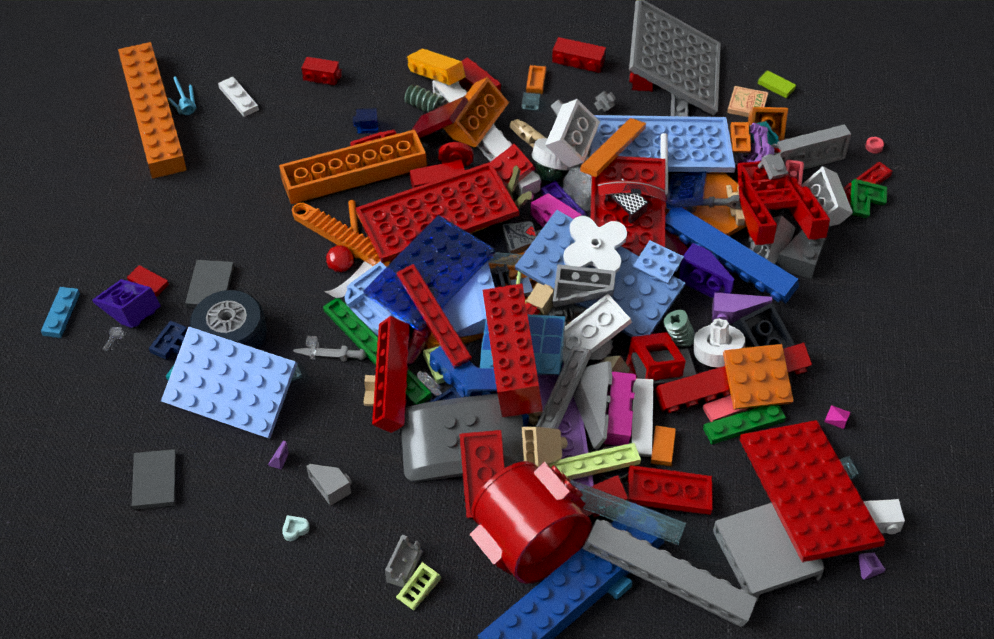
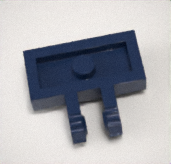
M170 321L149 347L150 353L166 360L172 352L178 356L181 348L178 344L182 345L187 327Z

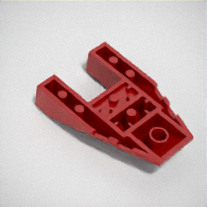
M761 161L738 163L740 203L749 235L755 245L774 243L777 224L768 211L773 209L788 208L809 240L827 237L830 218L807 186L802 187L798 184V179L788 175L770 180L765 168H758V164Z

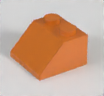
M752 107L748 118L749 126L752 123L766 121L771 130L778 135V139L784 140L788 108Z

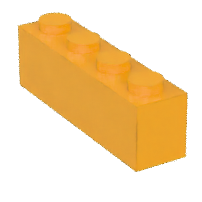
M421 49L407 56L408 67L411 72L447 85L465 78L462 61L426 49Z

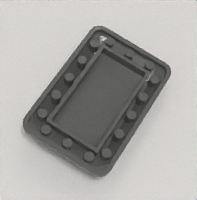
M498 394L454 398L406 407L405 423L401 427L403 465L406 479L410 482H422L463 476L459 435L461 433L502 430L505 468L512 464L523 462L522 414L502 417Z

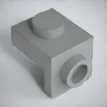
M768 154L758 164L759 169L765 168L770 180L785 177L788 174L780 154L773 156Z

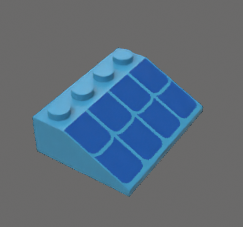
M527 314L537 374L559 376L562 371L566 317ZM487 318L481 348L480 368L494 367Z

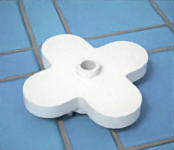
M579 216L573 219L570 224V235L575 243L568 246L564 251L565 265L587 267L590 265L596 269L613 270L617 273L621 267V257L615 249L626 241L627 230L625 226L620 222L611 221L598 227L591 218L586 216Z

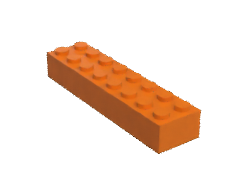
M415 129L279 165L281 180L291 204L410 173V170L427 167L426 152Z

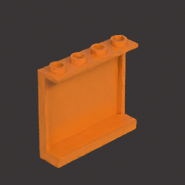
M710 172L670 194L669 198L687 210V195H694L695 198H728L726 186L731 185L732 192L734 193L737 192L738 184L725 172ZM697 206L696 211L692 213L728 236L747 226L746 221H744V225L737 226L735 216L731 217L730 207L715 206L714 208Z

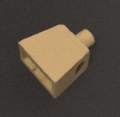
M522 427L524 461L533 462L540 467L544 462L549 464L562 458V449H565L568 443L565 437H561L559 429Z

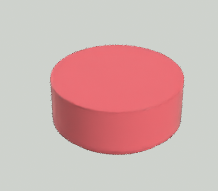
M870 137L867 139L865 147L871 153H880L883 150L884 141L878 137Z

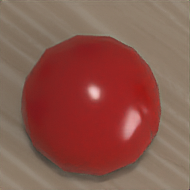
M336 245L328 251L326 262L328 268L333 271L344 272L354 264V256L348 247Z

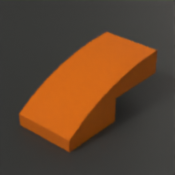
M731 122L730 134L733 153H750L749 122Z

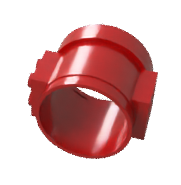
M523 461L512 464L498 472L478 492L472 504L471 515L479 526L470 533V536L495 566L513 575L519 582L530 584L547 578L584 546L591 531V520L581 509L586 504L581 498L583 496L582 492L570 483L571 480L555 465L550 467L545 462L538 467L533 462Z

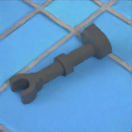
M687 195L686 208L690 213H694L697 206H709L710 208L728 206L733 209H741L739 195H732L728 198H695L694 195Z

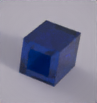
M377 108L356 109V116H353V126H357V133H378Z

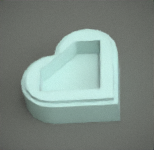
M287 515L282 531L287 541H294L299 536L308 533L309 523L305 518Z

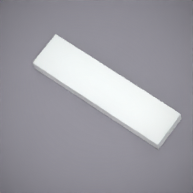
M636 379L633 385V393L635 394L634 400H632L631 443H635L639 456L652 457L653 379Z

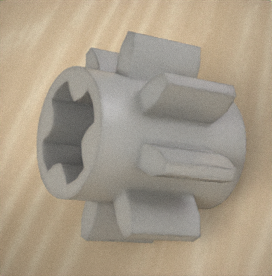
M605 90L595 97L597 101L594 105L598 111L603 109L605 112L615 105L613 101L616 98L612 92L608 94Z

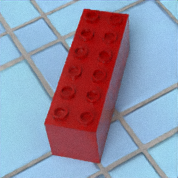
M523 284L484 289L483 297L502 417L543 411Z

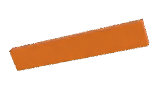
M630 118L581 165L580 172L597 177L646 128V123Z

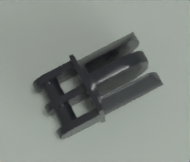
M504 264L503 267H489L495 288L498 285L499 287L512 285L507 264Z

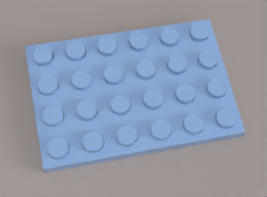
M188 327L161 401L270 439L297 362Z

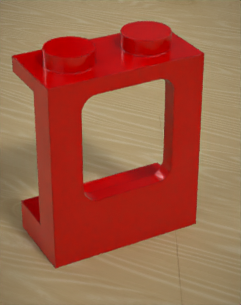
M668 332L631 337L629 353L630 355L637 353L647 369L645 379L660 380L683 376L686 360ZM669 350L675 360L656 362L649 352Z

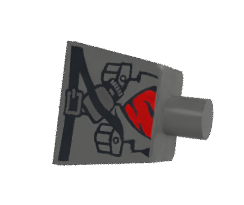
M532 222L502 225L510 256L525 252L541 230L535 231Z

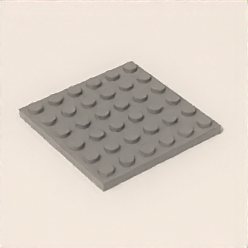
M636 0L629 70L714 116L718 112L721 43L647 1Z

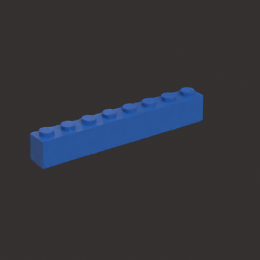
M675 204L665 216V230L672 235L678 236L679 240L684 244L689 243L692 245L694 243L709 250L724 265L727 271L731 273L734 271L743 281H750L759 291L769 293L775 301H782L786 304L799 287L798 278L679 205Z

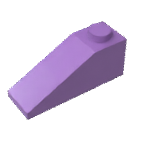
M714 293L712 322L720 318L732 324L740 318L772 303V297Z

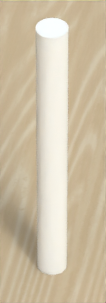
M663 133L660 135L661 158L665 159V194L667 198L668 135Z

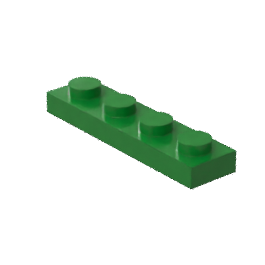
M770 405L706 423L703 426V430L712 445L738 437L741 434L751 433L783 423L786 417L779 405Z

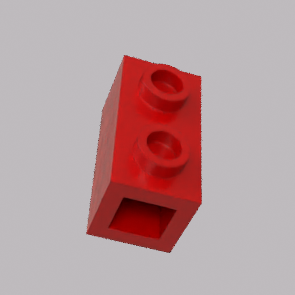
M306 57L302 66L303 80L336 85L337 80L341 78L342 70L339 69V62Z

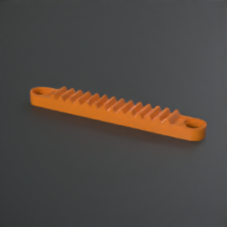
M297 203L293 206L292 213L297 222L336 245L348 247L353 255H356L372 266L380 262L369 238H365L362 233L359 234L357 230L353 231L351 227L348 228L341 221L337 222L336 218L332 219L329 214L326 215L319 208L315 209L306 203ZM300 210L306 211L302 215L297 214V212ZM400 257L383 263L396 276L398 271L393 270L395 267L401 266L403 269L407 267V263Z

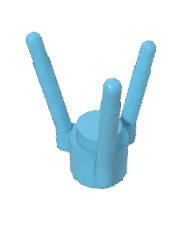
M174 77L175 84L181 95L179 106L171 98L167 100L177 109L179 114L190 115L197 108L194 101L193 87L189 85L190 99L185 97L177 77Z

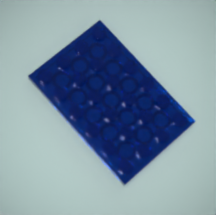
M437 215L363 290V293L366 297L421 332L427 324L399 280L397 272L414 264L442 309L495 254V249L440 215Z

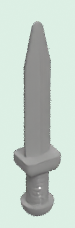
M342 346L341 349L301 348L293 350L295 353L307 356L340 357L343 362L347 361L348 358H359V360L366 358V352L363 349H360V351L348 350L347 346Z

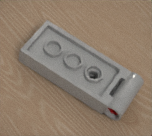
M844 124L778 141L777 144H772L771 147H774V155H781L784 164L786 160L801 161L804 163V170L845 159L851 133Z

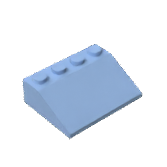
M487 257L467 260L431 278L436 301L458 336L464 337L484 333L486 311L483 290L495 288Z

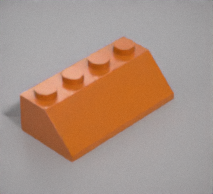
M488 77L474 83L465 95L468 103L453 124L443 128L452 139L472 147H477L509 104L508 100Z

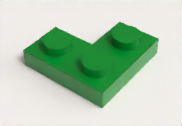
M858 179L851 181L850 207L853 212L851 215L867 218L870 216V203L882 206L887 203L886 186Z

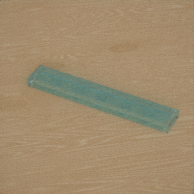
M570 481L583 494L581 498L586 503L582 507L583 509L677 545L679 544L686 527L685 522L579 482Z

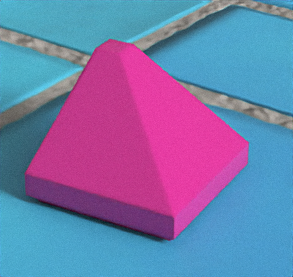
M831 405L825 422L844 429L850 412Z

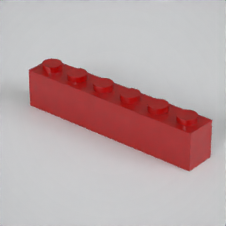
M393 316L388 317L379 324L372 425L390 433L398 430L405 423L408 340L410 336L409 324Z

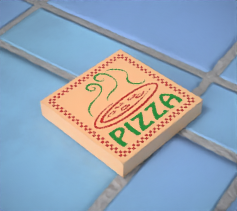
M735 86L727 113L749 117L752 107H765L768 92Z

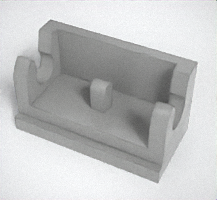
M401 535L385 569L386 582L400 587H404L412 577L423 553L420 549V543L418 541H415L414 545L409 543V539L405 535Z

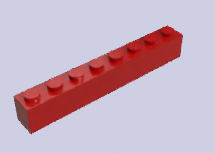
M804 343L783 349L788 374L795 372V375L807 372L806 368L810 367L812 363ZM725 366L658 385L654 389L661 412L668 410L669 413L680 410L679 406L686 405L687 408L698 404V401L705 399V402L717 399L716 395L723 394L724 397L731 395Z

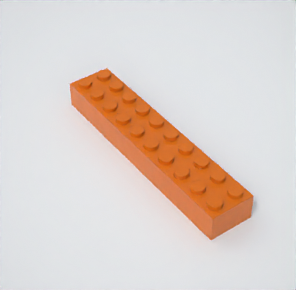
M151 42L118 49L152 179L187 171Z

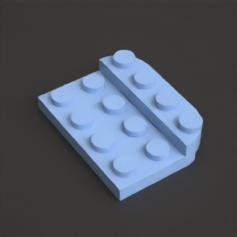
M381 262L377 263L346 287V305L377 337L379 324L390 316L407 324L421 316L399 278Z

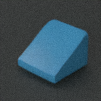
M623 576L608 589V592L618 600L632 587V581Z

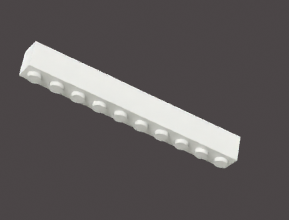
M436 80L433 81V93L443 96V106L467 94V91L460 86L458 81L451 85ZM494 124L477 145L490 162L512 146L511 142L505 139L503 133ZM532 171L519 181L515 189L518 196L520 197L521 194L528 191L533 192V194L539 192L540 176Z

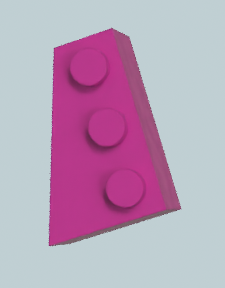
M549 193L531 202V216L542 227L546 225L556 210L572 219L582 216V214Z
M612 371V385H608L607 395L611 396L610 403H608L605 414L609 415L607 439L603 444L616 446L629 444L633 418L632 400H634L635 394L632 392V388L636 381V374Z

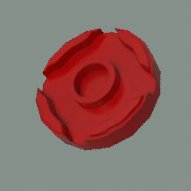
M451 142L441 146L438 159L442 161V164L462 160L463 165L468 166L473 161L474 152L467 144Z

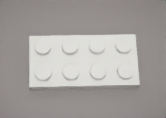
M606 294L565 326L564 364L573 346L589 349L593 353L632 323L629 316L609 294Z

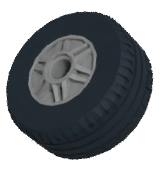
M223 290L207 296L195 307L190 318V327L258 350L265 342L267 335L266 321L261 305L251 295L241 291Z

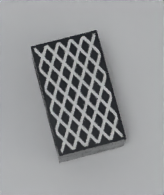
M614 193L606 194L605 196L607 202L613 199L629 214L628 222L630 224L647 212L648 202L640 194Z

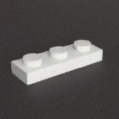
M234 77L218 83L220 90L243 117L259 110L255 101Z

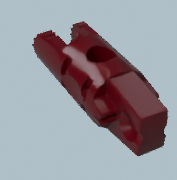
M424 319L415 328L408 340V365L415 362L430 338L431 330Z

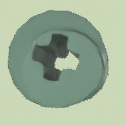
M410 85L404 98L406 104L417 107V109L424 112L433 111L441 107L443 103V96H438L436 93L432 94V91H427L425 88L421 89L419 85L415 86V88L414 85Z
M676 310L669 313L664 319V325L675 345L679 347L692 345L695 332L684 310Z

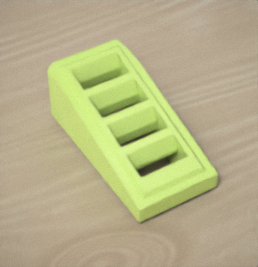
M422 562L396 598L414 611L440 581V574ZM426 574L431 579L427 581L422 576ZM418 580L425 584L424 588L417 584ZM415 587L417 590H419V595L413 592L411 588ZM407 593L415 598L413 602L405 597Z

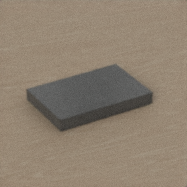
M197 260L185 302L186 307L195 308L207 296L219 291L229 290L234 263Z
M679 349L686 360L683 376L653 380V387L696 375L688 349ZM669 350L649 352L656 362L675 360ZM632 353L631 359L637 379H645L647 369L637 353Z
M176 450L134 453L133 510L175 506Z

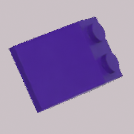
M692 243L683 255L679 279L685 282V285L714 298V293L732 294L734 278L709 250Z
M123 279L92 300L94 304L120 324L131 328L138 326L141 320L154 314L155 310L161 306L151 287Z

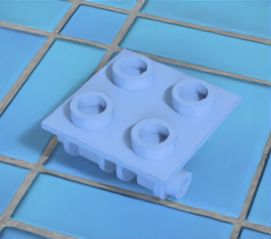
M649 241L633 267L668 283L674 272L678 271L679 264L684 256L653 241Z

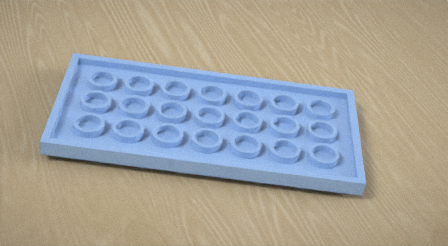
M594 115L600 121V124L589 148L590 156L623 124L632 118L645 122L646 128L618 156L661 158L660 135L665 133L668 135V172L735 171L726 117Z

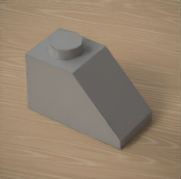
M314 464L307 465L308 477L330 506L351 494V479L346 473L343 474L339 468Z

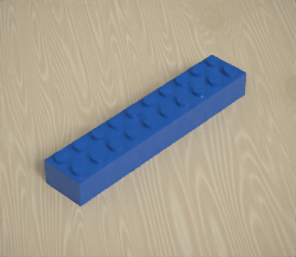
M636 503L611 523L612 527L618 530H625L638 540L648 541L657 549L665 541L666 529ZM581 548L478 635V639H554L605 595L608 589L621 577L627 576L630 572Z

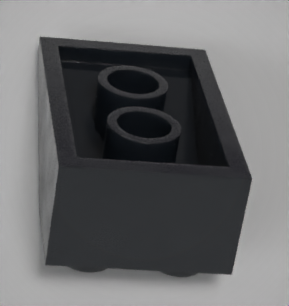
M773 303L733 323V326L744 334L747 348L782 344L783 349L795 346Z

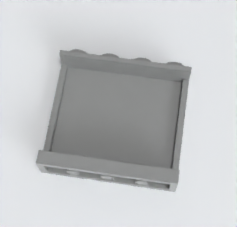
M772 503L715 521L713 533L742 589L749 591L752 596L757 598L756 601H758L760 594L813 576L817 580L821 579L824 570L822 560L801 562Z

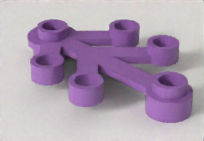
M756 123L751 124L750 133L754 134L755 144L750 139L752 152L747 157H744V161L739 160V163L762 161L764 156L768 154L774 155V147L768 144L767 127Z

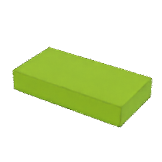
M768 70L758 79L759 85L785 98L796 88V84Z

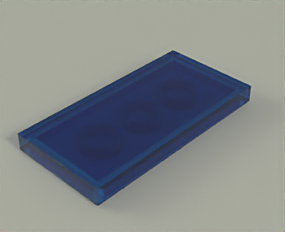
M707 171L672 174L666 200L667 209L704 205Z

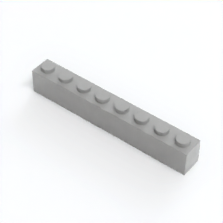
M596 520L582 548L740 627L748 622L757 599L749 591L733 587L727 580L717 579L711 576L710 572L703 569L699 570L693 567L690 562L683 559L679 560L668 551L653 547L648 541L638 540L632 537L631 533L625 530H618L612 527L611 523L604 520Z

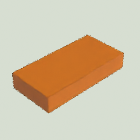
M530 65L526 93L543 94L546 77L545 66Z
M655 426L651 457L652 464L671 466L676 428Z

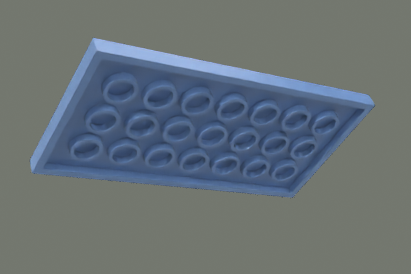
M556 210L515 265V269L539 284H547L554 289L557 264L565 265L564 251L568 246L575 243L570 235V224L573 219ZM620 246L615 250L621 257V267L616 273L614 294L611 297L632 321L621 332L630 337L652 334L684 288L685 282L672 275L669 282L665 283L634 268L633 265L639 256ZM588 265L586 268H595V267ZM601 298L574 304L588 309Z

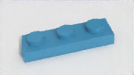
M59 288L41 329L43 336L62 337L80 295L78 289Z

